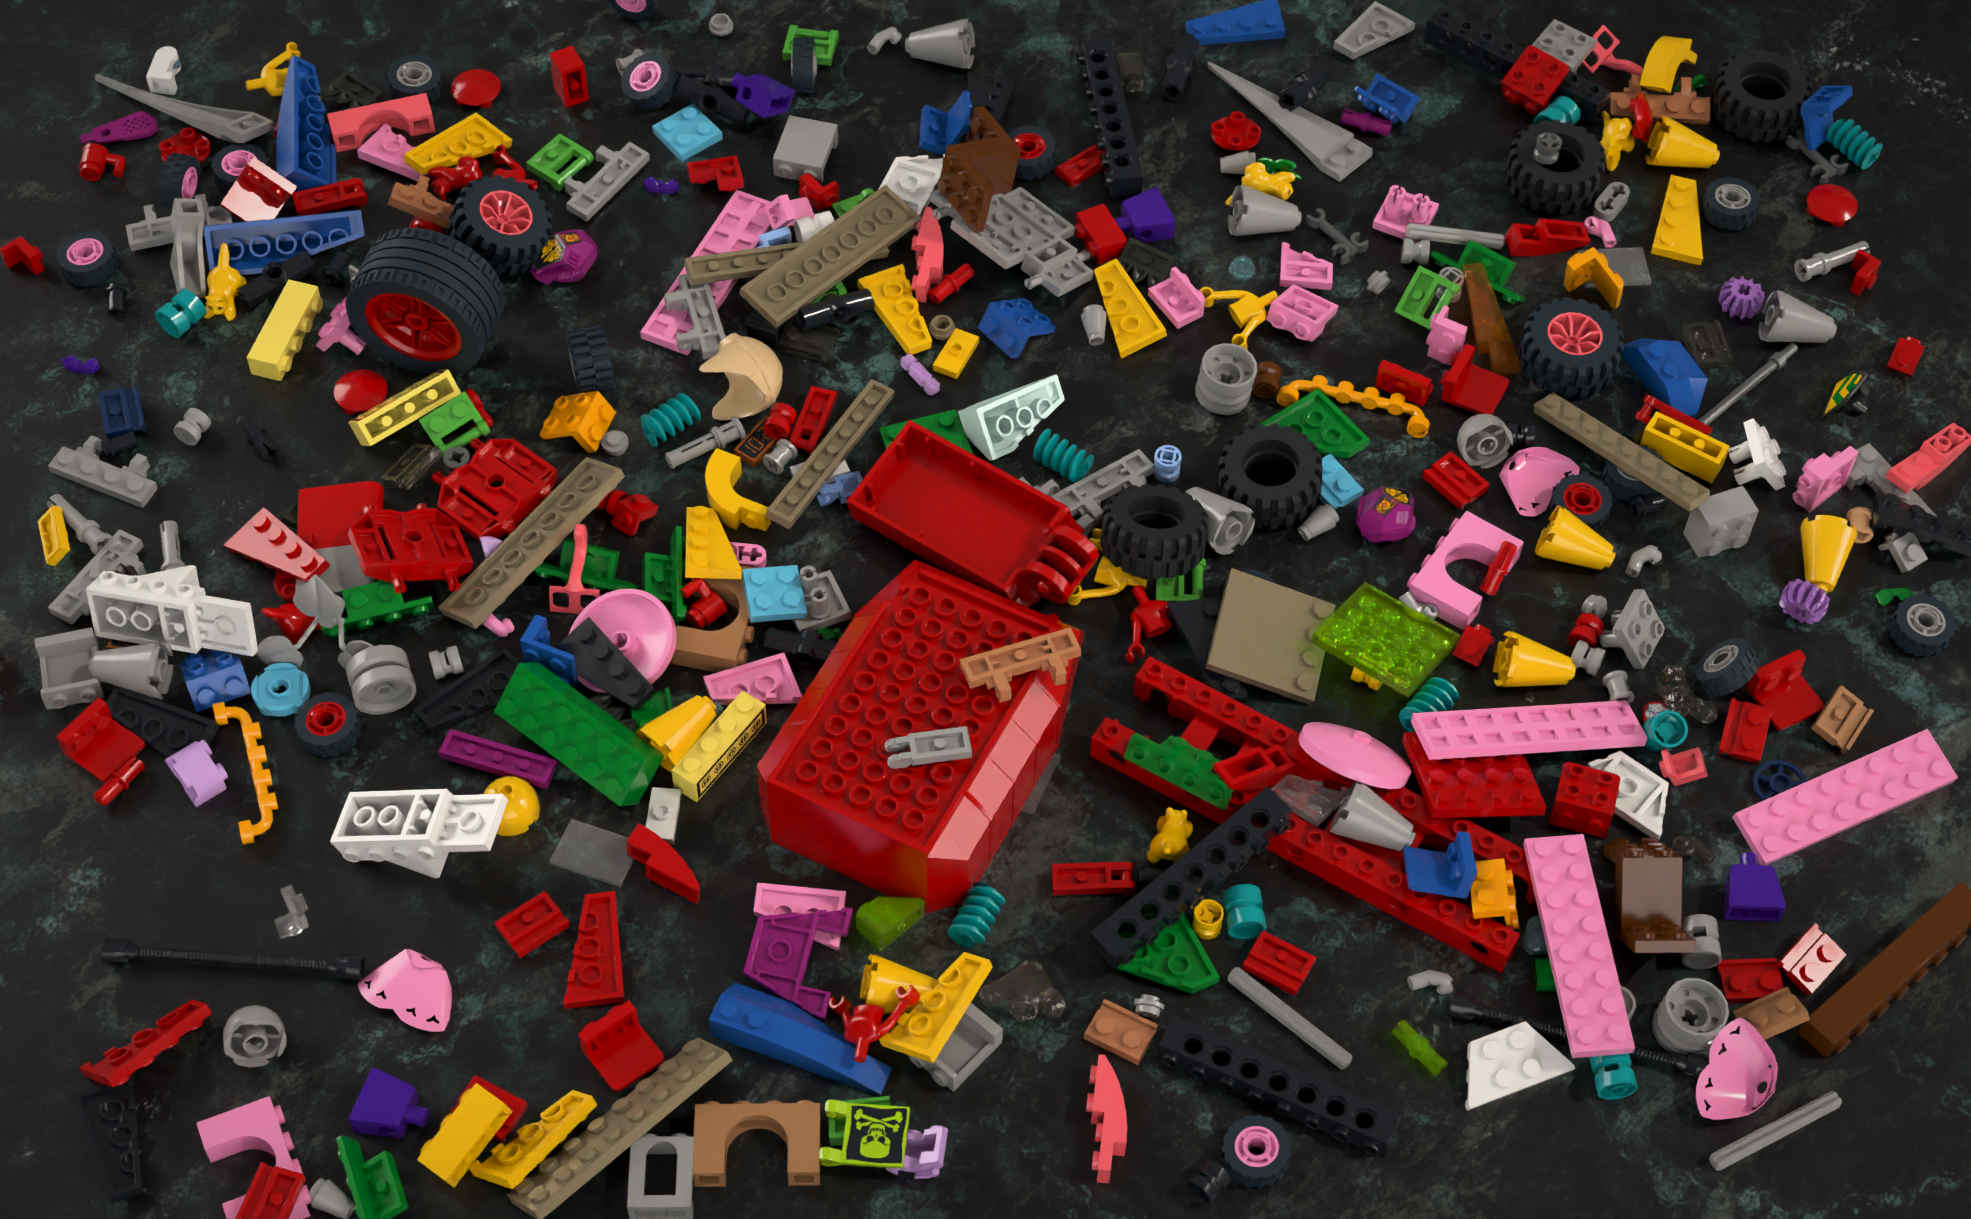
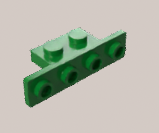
M1469 239L1458 262L1438 251H1432L1430 256L1436 258L1435 264L1443 268L1451 266L1460 269L1464 274V279L1470 281L1474 278L1480 281L1479 287L1493 293L1494 289L1501 292V298L1507 302L1515 304L1516 301L1525 302L1526 297L1505 287L1516 262Z
M675 526L670 537L669 556L647 552L643 556V591L652 594L665 607L670 608V614L676 627L680 621L685 620L687 606L683 604L684 596L680 591L686 585V582L682 581L686 561L682 559V553L686 544V538L682 537V526Z
M564 540L560 565L543 561L541 565L533 570L535 575L550 578L553 575L561 577L562 582L568 583L574 557L575 541ZM587 544L586 559L581 576L582 583L588 584L587 587L600 591L604 590V588L614 591L619 589L640 590V584L615 578L619 551Z
M383 580L341 590L348 617L344 618V634L347 629L355 627L358 630L371 628L374 626V622L385 620V623L396 622L402 619V615L410 613L413 616L428 613L430 608L434 607L432 597L404 603L400 591L397 594L394 591L393 584ZM338 625L332 628L321 626L324 635L329 634L330 637L339 636Z
M1138 733L1131 735L1124 754L1125 759L1222 810L1228 807L1234 789H1229L1221 777L1215 774L1216 771L1213 769V765L1220 762V760L1214 758L1210 752L1199 750L1189 745L1185 739L1172 735L1160 745Z
M344 1135L336 1138L339 1147L338 1156L344 1164L347 1174L346 1183L352 1191L355 1201L354 1210L359 1219H391L409 1208L392 1153L383 1151L365 1162L358 1141Z

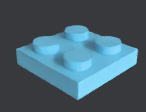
M694 104L685 107L652 126L653 133L682 162L723 139L722 132Z
M797 565L742 569V582L751 623L806 618L807 609Z

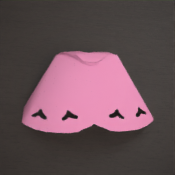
M1531 447L1517 451L1505 463L1499 477L1518 513L1524 516H1537L1547 509L1551 500L1553 486L1560 483L1561 479L1565 477L1564 473L1571 470L1572 472L1569 475H1578L1580 467L1570 458L1545 447ZM1515 461L1514 468L1509 470L1510 464ZM1531 503H1539V505H1536L1535 508H1532L1533 506Z
M405 949L369 973L358 983L360 993L368 1002L379 1008L393 1009L406 1024L421 1030L440 1032L445 1030L449 1022L452 988L447 972L440 963L431 960L423 954L411 949ZM365 981H371L370 989H368V984H365ZM384 990L386 999H384L381 995L376 996V994ZM415 1008L416 1017L413 1016L412 1012H407L406 1009ZM435 1015L439 1023L434 1021L427 1022V1019Z
M1742 1017L1728 1023L1716 1035L1710 1047L1709 1064L1699 1075L1696 1085V1101L1699 1112L1704 1118L1721 1120L1749 1115L1758 1110L1775 1092L1778 1071L1775 1055L1754 1026ZM1740 1026V1034H1730V1032L1735 1031ZM1722 1043H1724V1046L1727 1049V1051L1722 1052L1719 1055L1718 1053L1722 1049ZM1710 1077L1713 1087H1708L1706 1089L1705 1086L1708 1084V1079ZM1763 1081L1767 1082L1765 1092L1759 1093L1757 1090L1758 1085ZM1704 1099L1707 1101L1709 1105H1711L1708 1111H1706V1104L1704 1102Z

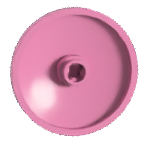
M619 589L598 597L582 610L571 627L570 633L589 617L650 684L655 682L666 670L676 647V626L668 609L652 594L637 589ZM577 675L578 680L590 691L596 694L607 693Z
M1310 722L1303 726L1299 735V744L1308 755L1325 767L1352 780L1379 788L1398 789L1406 785L1411 774L1410 766L1399 754L1365 732L1331 723Z

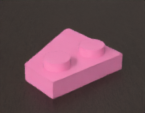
M1282 242L1280 286L1290 287L1294 284L1301 288L1331 290L1332 263L1318 259L1306 251L1300 254L1291 250L1290 244Z

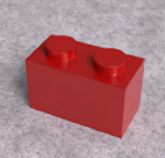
M569 46L550 53L554 89L565 107L568 108L589 100L585 65L574 47Z
M1105 204L1076 213L1075 235L1083 241L1090 257L1093 256L1098 265L1120 258L1127 244V238Z

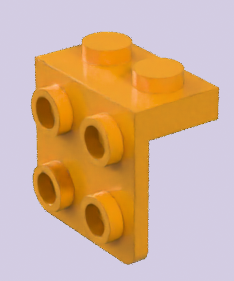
M1594 247L1582 254L1580 252L1574 254L1567 262L1563 284L1568 292L1591 280L1614 310L1618 308L1624 283L1620 275L1613 273L1609 268L1606 257L1602 253H1598Z
M599 391L561 396L554 402V407L543 423V428L539 435L544 440L573 436L587 453H593L597 451L616 411Z
M1504 858L1475 861L1477 874L1471 886L1474 919L1504 916L1506 927L1512 926L1514 927L1513 930L1519 929L1512 869L1506 870Z

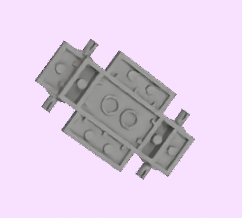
M1022 187L1004 195L1002 193L992 195L984 232L974 233L939 189L931 192L929 201L939 207L932 211L933 217L939 220L946 215L951 216L953 220L950 228L1005 270L1022 262L1021 270L1030 276L1024 282L1026 288L1032 289L1042 285L1059 297L1092 280L1094 271L1083 263L1090 259L1089 252L1082 250L1077 253L1078 249L1065 241V239L1074 235L1076 227Z

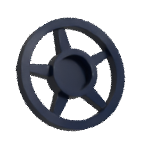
M1771 760L1758 767L1753 776L1752 786L1754 793L1762 802L1807 782L1804 773L1794 764L1783 760ZM1769 767H1778L1777 773L1771 777L1760 774ZM1783 767L1795 773L1800 781H1792L1788 775L1783 773ZM1758 780L1768 785L1769 792L1766 796L1761 792Z

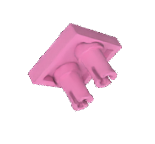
M1398 185L1391 186L1373 221L1372 228L1401 239L1407 238L1405 229L1408 223L1430 225L1438 211L1439 204L1430 201L1426 195L1422 198L1423 194L1413 195L1407 193L1403 187L1399 190ZM1411 238L1414 241V243H1416V241L1419 242L1421 240Z
M345 297L342 303H338L330 314L332 319L329 323L326 322L318 332L321 338L316 346L325 352L334 342H340L356 355H359L366 343L348 329L351 323L346 311Z

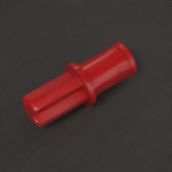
M965 263L952 274H946L939 284L928 291L929 298L935 304H940L951 293H957L959 287L973 277L974 269L968 263Z
M1509 541L1502 542L1493 563L1489 562L1488 566L1490 568L1479 587L1483 592L1492 596L1496 595L1505 574L1508 575L1509 573L1507 569L1517 550L1515 544Z
M131 756L116 772H111L109 774L110 778L93 795L97 803L106 806L122 790H127L129 783L145 769L143 762L139 759L135 763L134 761L137 757Z

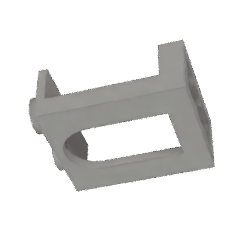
M681 1133L673 1134L671 1137H657L654 1134H644L631 1145L627 1199L629 1219H693L692 1172L694 1136ZM647 1154H677L676 1195H644Z

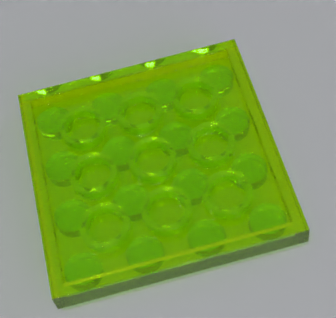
M1364 582L1313 634L1311 643L1363 671L1373 679H1377L1393 688L1396 692L1409 697L1458 644L1461 635Z

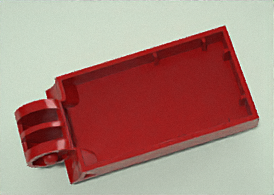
M910 419L847 500L850 516L952 575L1028 608L1036 604L1041 596L1051 602L1065 604L1099 558L1097 548L1089 539L1082 535L1085 529L1075 521L1070 509L1066 505Z

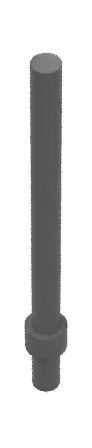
M1790 343L1781 352H1775L1767 359V363L1710 409L1698 421L1708 426L1770 373L1781 369L1787 363L1786 360L1798 351L1797 346L1794 343Z

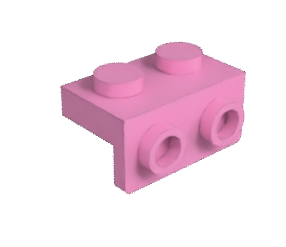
M1177 267L1171 268L1169 279L1148 289V296L1177 329L1203 316L1205 304L1203 293L1200 290H1196L1190 283L1187 275L1181 273Z
M1444 305L1440 313H1435L1431 319L1429 327L1433 329L1430 331L1426 344L1429 345L1427 356L1441 363L1451 365L1457 351L1461 353L1467 327L1447 319L1449 307Z

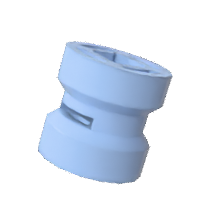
M1164 445L1156 450L1154 457L1155 473H1153L1156 479L1164 483H1170L1179 477L1182 458L1179 449L1171 445Z

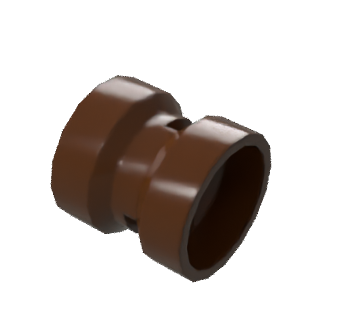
M1269 361L1259 363L1252 392L1264 399L1275 397L1279 388L1278 382L1282 375L1281 367Z

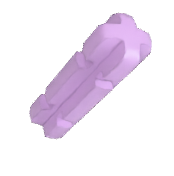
M912 354L903 356L901 358V366L909 372L908 374L921 387H924L923 390L930 396L938 393L940 384L935 378H931L932 375L921 363L916 362L917 359Z

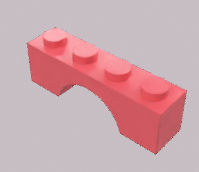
M426 93L327 114L336 152L360 148L366 136L380 129L385 123L390 127L404 130L410 136L435 132L433 115Z

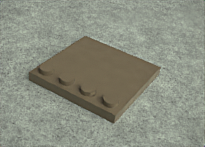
M1231 568L1227 576L1205 669L1311 705L1315 700L1336 605Z

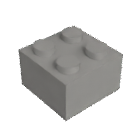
M1743 486L1709 496L1707 501L1693 509L1689 514L1683 534L1698 558L1708 555L1714 556L1723 550L1739 548L1747 543L1759 510Z

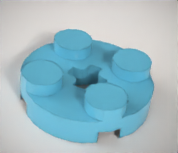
M275 663L264 668L265 672L259 678L256 676L251 685L252 697L260 712L265 716L276 717L287 716L293 713L297 714L299 707H302L304 702L309 699L311 692L310 683L305 672L298 670L297 666L291 663ZM279 686H284L286 689L284 693L278 694L274 692L279 690Z

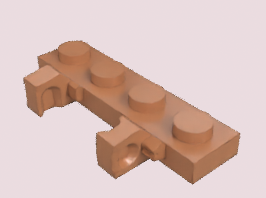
M1632 74L1631 79H1629V88H1624L1623 93L1611 92L1609 95V115L1611 119L1628 118L1635 120V115L1630 111V99H1635L1639 93H1643L1649 102L1654 122H1662L1661 116L1670 117L1678 123L1708 124L1710 121V98L1696 97V91H1691L1690 77L1680 78L1678 83L1680 91L1674 92L1672 96L1647 94V90H1641L1640 78L1642 75Z
M420 175L417 184H410V186L398 182L395 183L388 205L448 229L449 216L454 205L441 201L432 196V193L426 191L430 178Z
M1070 627L960 659V667L970 689L981 685H986L987 689L994 688L999 702L1011 699V687L1008 682L1012 681V676L1041 668L1042 672L1049 670L1055 686L1067 683L1065 667L1068 666V660L1081 656V648Z

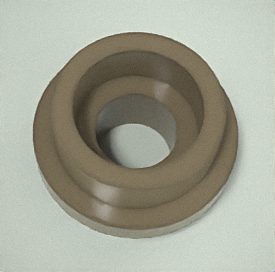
M946 315L934 317L929 324L931 336L940 340L950 338L955 330L954 322Z

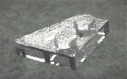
M1290 774L1284 776L1271 788L1292 812L1316 827L1338 808L1349 795L1347 794L1349 790L1347 787L1341 786L1340 791L1323 787L1324 782L1306 780Z

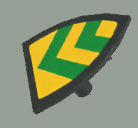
M1851 371L1834 383L1821 417L1822 421L1837 411L1844 403L1860 415L1866 412L1868 406L1860 401L1861 398L1869 393L1868 387L1861 385L1868 377L1865 371Z

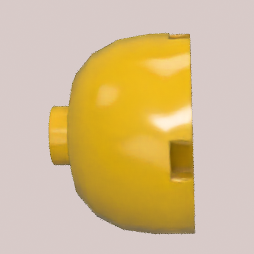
M511 776L502 777L489 784L483 793L503 794L508 799L497 834L501 836L522 834L529 830L528 826L534 820L536 822L539 818L540 805L534 788L525 780Z

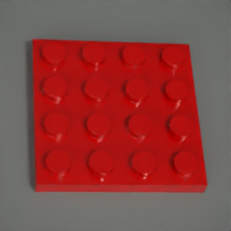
M1404 732L1402 743L1432 818L1540 816L1545 814L1546 804L1524 754L1429 760L1416 732Z

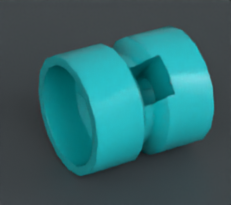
M1559 96L1535 117L1534 125L1544 120L1547 122L1560 120L1562 123L1569 121L1575 125L1580 119V110L1573 100L1566 96Z
M182 289L171 298V303H165L155 312V317L168 334L175 338H180L190 329V324H196L206 315V308L193 292L188 289Z
M1671 710L1662 711L1646 720L1642 725L1648 737L1645 746L1657 753L1664 749L1670 750L1682 744L1688 733L1684 717L1678 712Z
M1240 884L1228 888L1223 893L1224 909L1227 912L1228 934L1230 937L1241 940L1260 936L1263 930L1266 931L1267 928L1265 914L1262 910L1261 890L1259 887L1251 884Z
M1629 1053L1589 1057L1592 1072L1596 1075L1594 1081L1600 1098L1607 1100L1620 1099L1633 1094L1637 1090L1638 1086L1632 1068H1629L1632 1063Z

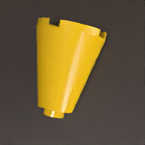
M1661 116L1663 121H1657L1654 125L1647 144V148L1651 149L1650 156L1646 155L1645 158L1647 164L1653 166L1708 169L1717 163L1720 151L1717 150L1715 143L1670 117Z
M1558 505L1548 519L1550 522L1547 528L1543 529L1539 537L1535 554L1543 558L1602 570L1604 567L1609 568L1616 555L1613 552V545L1565 507Z
M1816 515L1815 520L1808 521V518H1805L1801 523L1805 581L1808 580L1813 585L1818 584L1817 587L1825 590L1827 594L1835 588L1857 537V527L1854 524L1853 528L1847 525L1848 520L1840 517Z
M1512 631L1505 632L1503 634L1507 636L1505 642L1499 641L1497 645L1493 672L1498 673L1499 680L1494 679V683L1498 687L1566 685L1569 680L1574 678L1576 666L1572 663L1571 657Z
M696 695L641 726L636 731V734L665 755L660 765L672 773L671 770L707 731L715 719L716 713L714 710L716 706L707 696L702 698Z
M870 954L868 959L872 964H865L860 998L865 999V1005H877L884 1010V1014H891L900 1002L896 995L898 987L902 986L908 992L909 986L913 985L921 996L925 991H931L939 981L880 956ZM919 1001L913 1006H908L903 1013L911 1012L919 1004Z

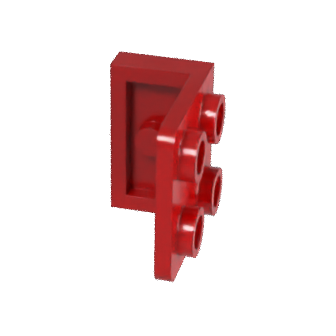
M1529 45L1501 81L1503 96L1508 102L1512 104L1517 103L1523 106L1529 114L1536 116L1549 105V98L1569 73V66L1537 47Z
M1466 343L1461 353L1458 351L1455 353L1451 362V370L1446 369L1442 376L1440 384L1444 385L1441 400L1475 414L1493 415L1508 388L1509 380L1506 377L1473 365L1472 361L1476 347Z
M1565 762L1562 767L1558 790L1548 824L1606 839L1614 814L1620 776L1580 764Z
M630 1000L622 1005L614 1006L606 1016L597 1022L588 1023L578 1033L581 1051L614 1092H621L664 1062L663 1053L639 1024L637 1010Z

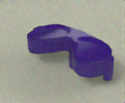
M653 177L643 181L644 188L649 192L673 194L679 190V183L675 179L669 180L664 185L662 180L657 181Z
M73 355L61 360L65 369L71 372L91 374L100 369L96 358H91L83 364L81 360H77Z

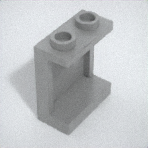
M789 115L773 157L774 175L800 181V176L808 172L821 185L824 180L823 171L831 149H836L838 144V124Z
M92 627L35 638V648L40 658L43 687L40 690V694L47 710L53 708L60 709L78 703H90L98 697L100 699L105 698L103 682L97 678L94 679L92 673L88 670L90 657L99 651L98 641Z
M970 1003L934 1063L910 1055L908 1057L914 1065L919 1068L924 1067L929 1071L937 1084L942 1087L946 1085L954 1092L1002 1043L1003 1028Z

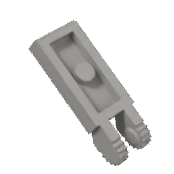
M966 726L911 733L908 736L896 737L885 742V750L888 753H899L887 759L889 767L894 769L906 768L911 764L913 766L972 758V749Z

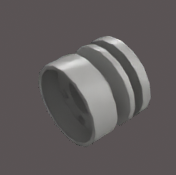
M1226 343L1215 345L1207 350L1202 359L1200 373L1195 386L1196 397L1199 403L1208 411L1220 415H1231L1243 410L1250 400L1252 386L1257 374V362L1253 355L1241 346Z
M1685 978L1677 981L1668 990L1652 1018L1653 1034L1659 1045L1676 1056H1687L1688 1052L1698 1055L1704 1054L1712 1045L1716 1035L1726 1025L1729 1015L1727 1000L1716 986L1703 979Z

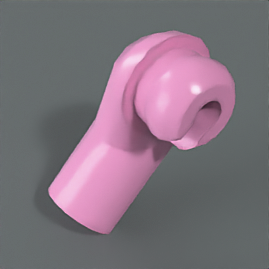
M1589 216L1585 219L1584 226L1586 231L1600 237L1606 248H1612L1617 244L1608 222L1594 216Z
M492 613L483 623L485 627L499 637H507L508 633L514 631V625L510 619L505 618L500 622Z

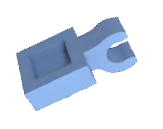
M860 471L834 476L833 484H825L819 491L820 495H817L820 506L829 505L837 498H839L841 504L847 503L848 498L863 480Z

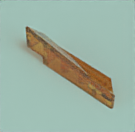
M1480 262L1462 265L1477 353L1489 354L1491 371L1493 373L1502 375L1521 372L1522 368L1484 265Z

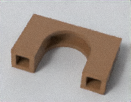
M740 566L741 569H752L751 567ZM703 578L710 590L719 595L723 602L730 604L738 611V616L729 626L716 631H705L677 625L676 647L671 664L712 672H721L744 665L747 660L746 645L747 643H752L754 627L753 623L750 622L742 579ZM698 590L693 593L695 597H702Z
M772 1100L759 1104H752L748 1101H737L734 1104H720L716 1101H707L703 1104H695L692 1172L694 1187L726 1186L727 1152L729 1146L741 1133L757 1128L771 1130L785 1141L788 1147L787 1173L789 1186L820 1185V1103H814L809 1100H801L796 1103H782Z

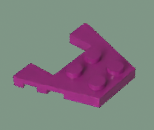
M841 908L839 911L828 912L826 910H817L815 913L798 915L797 913L758 916L743 972L744 976L784 1000L793 1003L820 1021L825 1022L829 1008V999L832 997L831 992L804 987L802 984L816 932L847 937L853 916V908Z

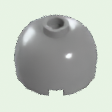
M1477 414L1467 419L1460 427L1457 437L1459 452L1472 467H1474L1473 465H1481V468H1489L1497 465L1508 455L1507 449L1510 444L1511 446L1513 444V437L1509 428L1499 417L1491 414Z
M259 1005L246 1006L237 1010L229 1017L223 1029L225 1054L227 1057L229 1055L233 1058L235 1064L250 1068L268 1064L269 1061L267 1059L274 1057L276 1054L278 1058L286 1047L285 1027L278 1014L267 1007Z

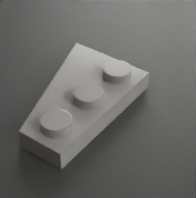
M1375 1L1334 41L1333 49L1351 59H1355L1413 31L1415 23Z

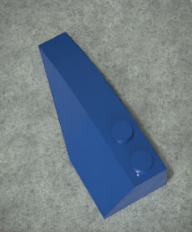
M295 55L290 59L280 105L276 142V172L297 187L294 192L336 183L337 181L335 145L331 144L328 135L331 134L330 125L326 124L323 115L326 113V109L318 96L321 93L315 65Z
M361 210L203 226L209 270L211 271L218 265L221 244L225 243L229 250V266L238 270L241 275L262 273L263 268L271 262L282 263L304 250L311 256L365 236Z
M734 983L721 993L709 1018L711 1036L879 1097H881L892 1072L891 1067L868 1052L864 1063L854 1061L856 1044L848 1042L845 1037L793 1003L738 983Z

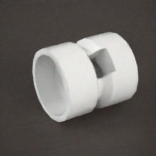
M825 211L815 214L814 219H811L809 216L795 219L794 230L797 241H807L834 222L832 213Z

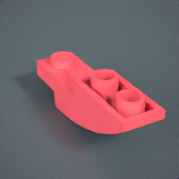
M925 207L923 217L917 224V231L919 233L914 235L912 240V250L916 251L917 271H919L918 275L913 276L912 290L916 291L917 302L926 303L931 283L939 284L943 277V236L938 220L932 215L933 210L931 207Z
M1953 422L1924 441L1918 451L1889 469L1885 478L1905 493L1912 489L1918 491L1947 468L1971 444V435Z
M1099 1054L1098 1065H1091L1089 1084H1095L1094 1094L1088 1093L1086 1112H1092L1091 1124H1097L1095 1141L1101 1142L1100 1152L1094 1151L1092 1170L1098 1171L1097 1182L1109 1184L1112 1155L1125 1157L1127 1118L1124 1097L1116 1074L1106 1056Z

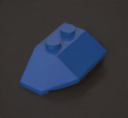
M1645 338L1624 344L1622 356L1651 395L1692 418L1696 417L1708 378L1679 341Z

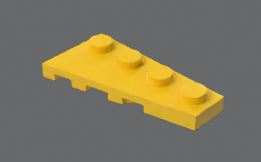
M474 113L405 153L404 162L421 175L428 173L429 169L434 167L456 165L458 159L465 156L475 159L492 152H497L496 147L500 144L504 145L505 148L511 147L512 139L482 116Z
M1671 175L1651 254L1701 266L1703 253L1696 180Z
M1117 258L1094 269L1095 278L1121 359L1167 336L1165 327Z
M903 264L858 279L857 287L859 290L867 288L871 291L874 299V310L907 354L913 355L931 348L932 339L924 318L919 313V305L911 292L912 287L910 281L906 279Z
M704 506L687 507L685 578L742 579V569L715 509Z
M963 952L938 978L939 983L931 991H925L920 996L919 1004L909 1014L905 1012L897 1021L898 1025L890 1033L879 1039L881 1045L934 1063L993 966L990 960Z
M574 1090L570 1091L540 1114L542 1119L539 1122L526 1124L516 1131L518 1134L516 1139L505 1147L502 1143L490 1150L492 1156L482 1164L478 1160L471 1164L469 1169L473 1176L513 1189L559 1143L564 1141L567 1135L580 1122L587 1118L588 1114L597 1106L593 1096Z

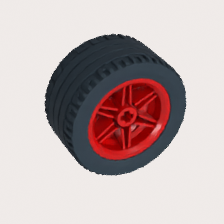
M401 228L387 232L375 240L348 291L345 304L348 319L355 332L369 347L384 358L399 366L431 375L438 370H449L451 375L472 368L479 361L503 311L505 295L502 283L495 270L472 248L439 232L422 228Z

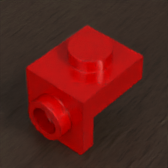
M808 172L800 176L799 194L801 198L807 197L810 204L818 212L831 207L832 204L838 201L839 189L835 181L823 187Z
M22 236L0 248L3 261L8 268L22 261L35 275L44 271L41 262L43 259L41 251L36 245L31 246Z
M1861 249L1856 252L1851 268L1857 273L1850 291L1858 296L1865 288L1870 289L1877 280L1876 274L1881 264L1880 260Z
M1906 336L1905 339L1899 337L1887 368L1912 377L1925 346L1920 345L1921 341L1913 337Z
M637 493L618 501L612 525L627 535L634 536L636 535L639 523L656 516L659 506L649 501V498L645 495Z
M1477 623L1475 627L1467 624L1452 655L1479 668L1490 644L1493 645L1495 641L1490 636L1491 630Z

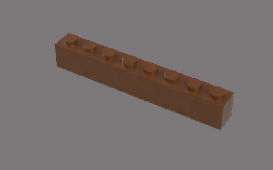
M1962 882L1956 885L1809 1016L1810 1020L1803 1023L1799 1034L1825 1058L1834 1051L1838 1054L1842 1052L1851 1040L1849 1038L1854 1033L1858 1036L1862 1034L1871 1022L1869 1020L1874 1015L1877 1018L1881 1017L1890 1007L1889 1002L1893 998L1896 1000L1901 999L1910 987L1908 985L1913 980L1916 983L1920 982L1929 972L1928 967L1932 963L1936 966L1940 964L1948 955L1946 950L1951 946L1956 949L1967 938L1968 935L1965 933L1971 929V889Z

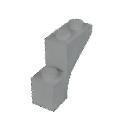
M174 198L170 219L174 236L170 265L177 293L182 289H188L198 298H205L206 281L202 244L205 214L201 199Z

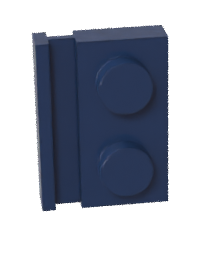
M132 385L133 388L125 390L123 387L97 393L105 434L108 439L128 433L129 431H132L133 434L139 430L147 432L137 385Z

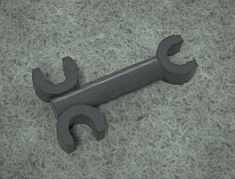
M1798 129L1796 131L1795 138L1790 134L1787 135L1786 145L1792 149H1800L1816 164L1813 166L1810 176L1822 175L1819 180L1820 185L1826 184L1829 177H1833L1835 174L1842 175L1846 172L1849 165L1847 162L1842 165L1837 164L1840 155H1833L1828 162L1816 150L1808 151L1807 142L1804 140V132Z
M1316 209L1317 218H1313L1310 214L1307 215L1306 224L1309 227L1320 228L1337 243L1332 247L1331 256L1343 254L1340 258L1341 265L1348 263L1350 256L1367 251L1368 240L1359 243L1360 233L1355 232L1351 235L1349 241L1325 220L1326 214L1324 210Z

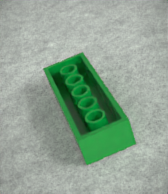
M539 662L518 664L494 710L496 714L619 806L639 804L665 756Z

